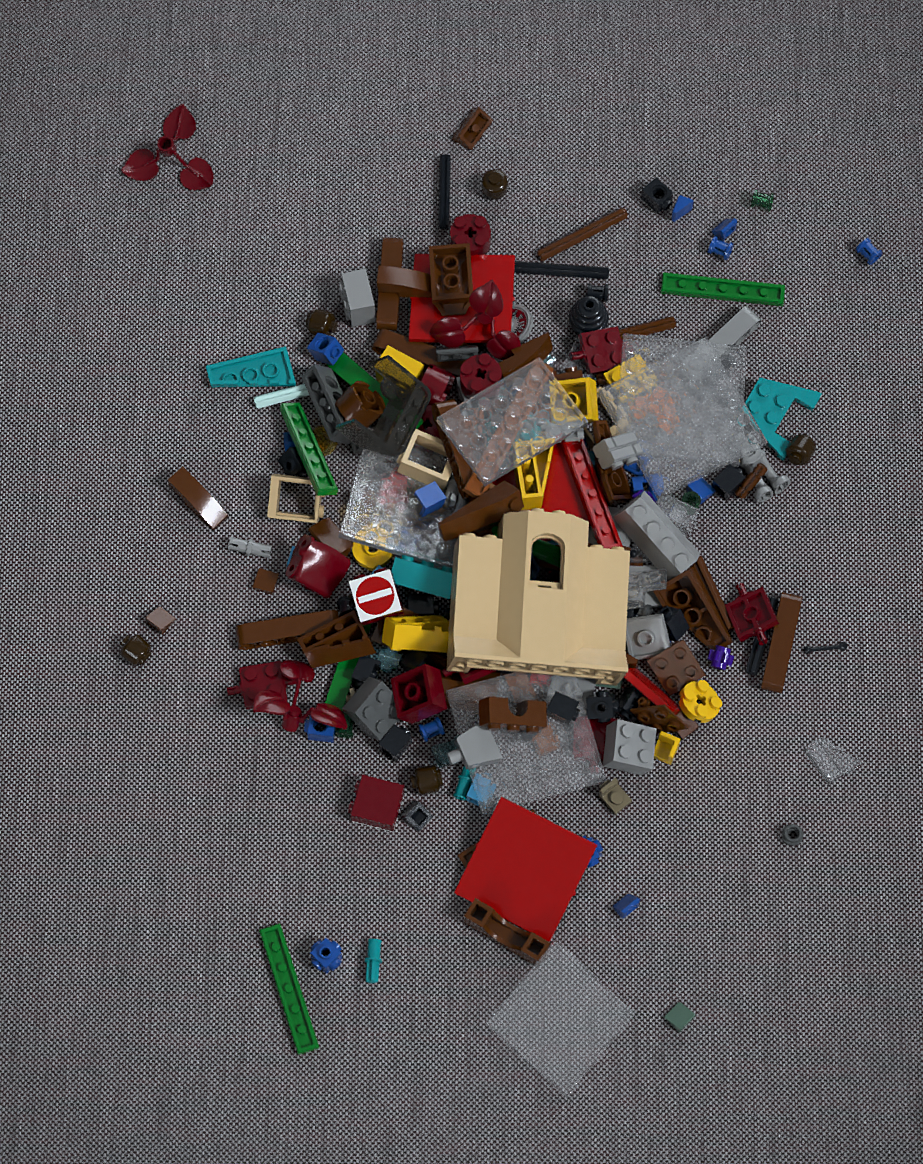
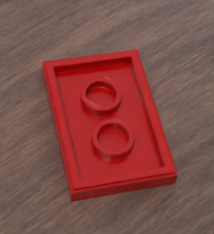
M628 668L624 678L656 706L665 704L675 715L681 711L680 706L637 668Z

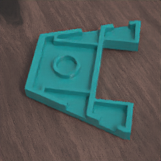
M759 378L739 414L756 433L758 432L767 446L772 448L778 454L777 457L783 461L786 458L785 449L790 441L781 437L775 431L794 400L812 411L822 393Z

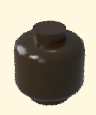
M497 169L487 171L482 178V191L484 195L490 199L502 198L508 190L506 174Z
M315 309L308 314L306 327L312 335L316 336L319 332L331 336L332 333L336 332L338 322L332 312Z
M806 434L795 435L787 445L785 454L792 464L806 465L814 455L816 446L810 436Z
M138 634L132 637L127 635L120 643L122 646L120 655L133 666L137 664L141 666L152 654L150 652L151 645Z
M434 765L417 767L414 771L415 776H411L412 788H417L420 795L437 793L440 786H443L441 770L437 769Z

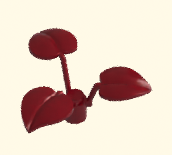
M184 104L177 106L165 119L163 124L165 136H162L157 142L159 149L156 150V158L152 151L145 148L138 149L129 156L126 164L121 169L127 177L133 180L148 181L153 179L159 172L156 162L159 161L160 155L163 154L166 157L174 155L185 167L180 173V181L185 188L195 191L211 187L214 181L212 168L207 161L195 157L190 160L189 164H186L176 152L174 142L178 141V138L181 140L189 139L196 131V121Z
M493 280L476 288L471 293L469 303L472 309L478 313L464 327H461L460 320L454 317L442 318L431 327V336L440 344L446 347H459L465 341L463 331L467 330L476 320H479L481 324L490 323L491 336L493 338L488 340L487 349L492 356L500 360L512 357L511 350L521 346L519 338L511 331L502 330L497 335L495 334V320L493 318L502 312L503 299Z
M286 660L280 665L282 675L288 679L297 680L291 706L286 699H282L280 693L272 690L260 691L254 699L253 713L265 712L283 715L281 726L289 732L297 731L299 724L304 723L309 715L319 723L347 729L343 712L332 704L319 703L316 708L311 707L302 716V710L296 706L301 680L312 682L315 677L314 669L302 661Z

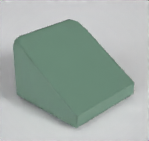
M678 1002L664 1018L680 1033L695 1018L696 1014L681 1002Z

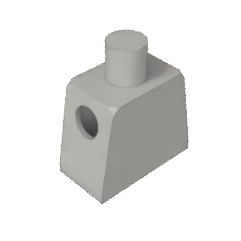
M479 724L458 736L454 741L457 749L447 753L451 765L463 761L466 769L498 763L502 759L491 731L488 730V727H482Z

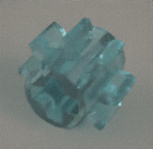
M389 646L387 649L381 648L377 658L378 661H381V670L391 673L392 669L398 670L402 654L389 649Z

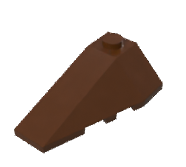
M505 480L437 523L442 540L446 542L457 539L463 533L474 534L492 529L494 526H498L504 514L520 512L524 507L520 490Z
M694 566L653 590L662 607L666 605L681 609L690 627L689 630L709 649L715 650L716 645L725 647L733 642Z

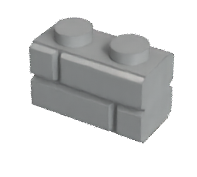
M632 431L603 439L592 449L596 458H599L598 462L601 468H612V470L622 467L624 463L627 466L638 461L637 457L643 454V449L640 443H637V438Z

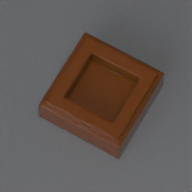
M259 568L252 587L253 590L273 595L279 579V573Z

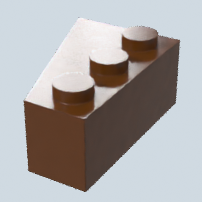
M355 610L297 639L311 668L376 653Z

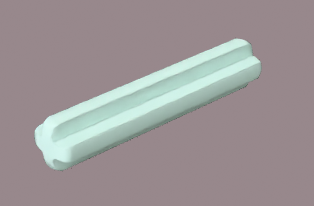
M305 384L255 396L254 403L256 408H262L308 396L309 393Z

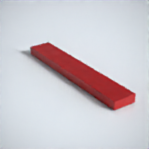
M581 439L580 442H565L563 440L561 445L598 545H602L606 549L623 547L584 440Z

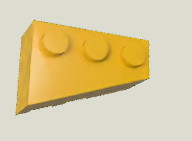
M555 439L513 443L512 461L516 485L520 490L524 504L521 510L542 508Z
M441 615L385 617L382 642L394 651H401L403 649L447 653L449 620Z

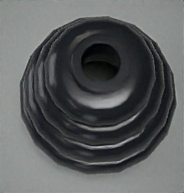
M585 296L577 300L570 308L568 320L572 330L578 335L584 332L605 329L609 322V315L603 302L596 297Z

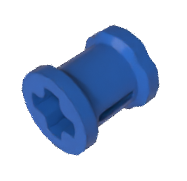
M714 236L708 253L718 254L724 257V260H728L734 243L730 242L728 244Z
M866 238L857 246L855 251L861 253L868 260L867 263L872 265L882 256L883 252L877 250L870 243L871 240Z
M435 717L429 723L418 725L419 732L425 743L428 742L429 738L445 734L438 717Z

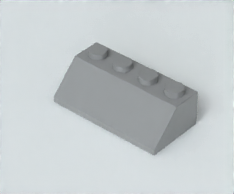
M645 491L640 493L612 517L667 580L683 573L699 558L700 553Z

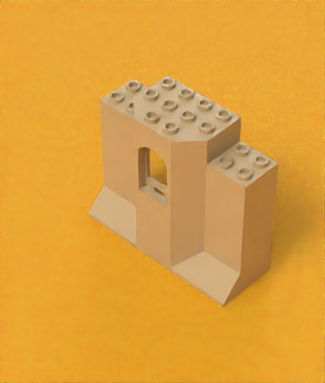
M533 508L527 511L508 512L503 515L498 524L497 536L485 535L484 537H476L473 533L459 535L454 545L446 671L468 673L470 668L522 672L596 679L595 684L617 686L628 672L625 647L630 551L624 550L623 547H612L611 549L603 548L602 545H591L588 547L589 522L572 514H565L566 512L562 510H554L552 513L544 512V509ZM551 539L560 545L559 583L530 580L532 544L536 540Z

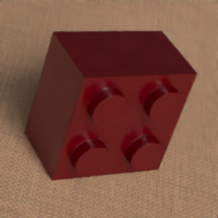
M424 664L391 678L398 719L413 724L447 709L440 669Z

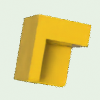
M661 731L655 746L654 758L671 765L681 739Z

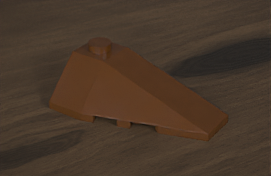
M607 420L592 422L594 446L603 439L612 437ZM594 454L595 473L607 505L609 507H616L633 499L623 466L616 470H612V468L602 469L598 462L599 458H596Z

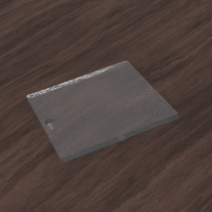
M554 941L485 1025L517 1052L525 1063H529L567 1097L636 1013L598 980L597 975H593L558 942Z

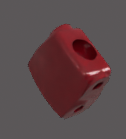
M305 534L300 537L293 550L290 563L286 569V576L309 591L327 599L344 578L351 564L350 558L324 543L314 541V537Z

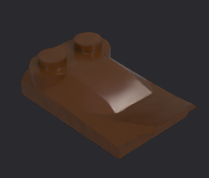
M470 243L429 246L432 303L438 308L442 316L465 315L470 306L469 297L473 292Z

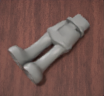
M745 432L731 439L734 445L733 450L737 453L740 466L748 475L750 472H753V468L758 463H762L767 467V472L764 475L769 481L771 488L766 485L761 477L755 486L754 497L757 502L771 499L773 491L778 495L791 484L788 476H778L766 458L765 451L761 450L751 437L748 438Z

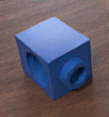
M319 332L307 347L316 361L334 366L344 352V348L335 337Z
M311 717L309 720H305L304 732L307 733L308 740L334 743L336 727L323 724L326 728L323 731H316L314 729L315 726L322 723L313 720Z

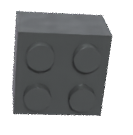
M372 677L367 678L342 708L368 737L379 741L383 739L399 720L397 718L393 692L383 681Z

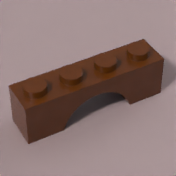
M476 898L464 915L465 924L538 968L550 951V942L533 932H527L512 925L493 908Z

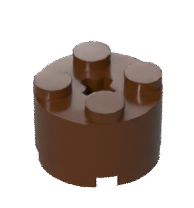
M356 381L338 398L335 406L344 416L343 420L347 426H355L366 430L382 415L385 403L376 390L374 392L369 390L368 387L370 385L363 381Z

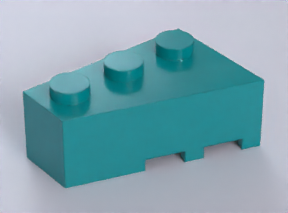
M403 554L401 558L395 557L391 570L395 584L451 599L453 568L442 566V569L434 567V563L424 560L418 563L413 561L414 557Z

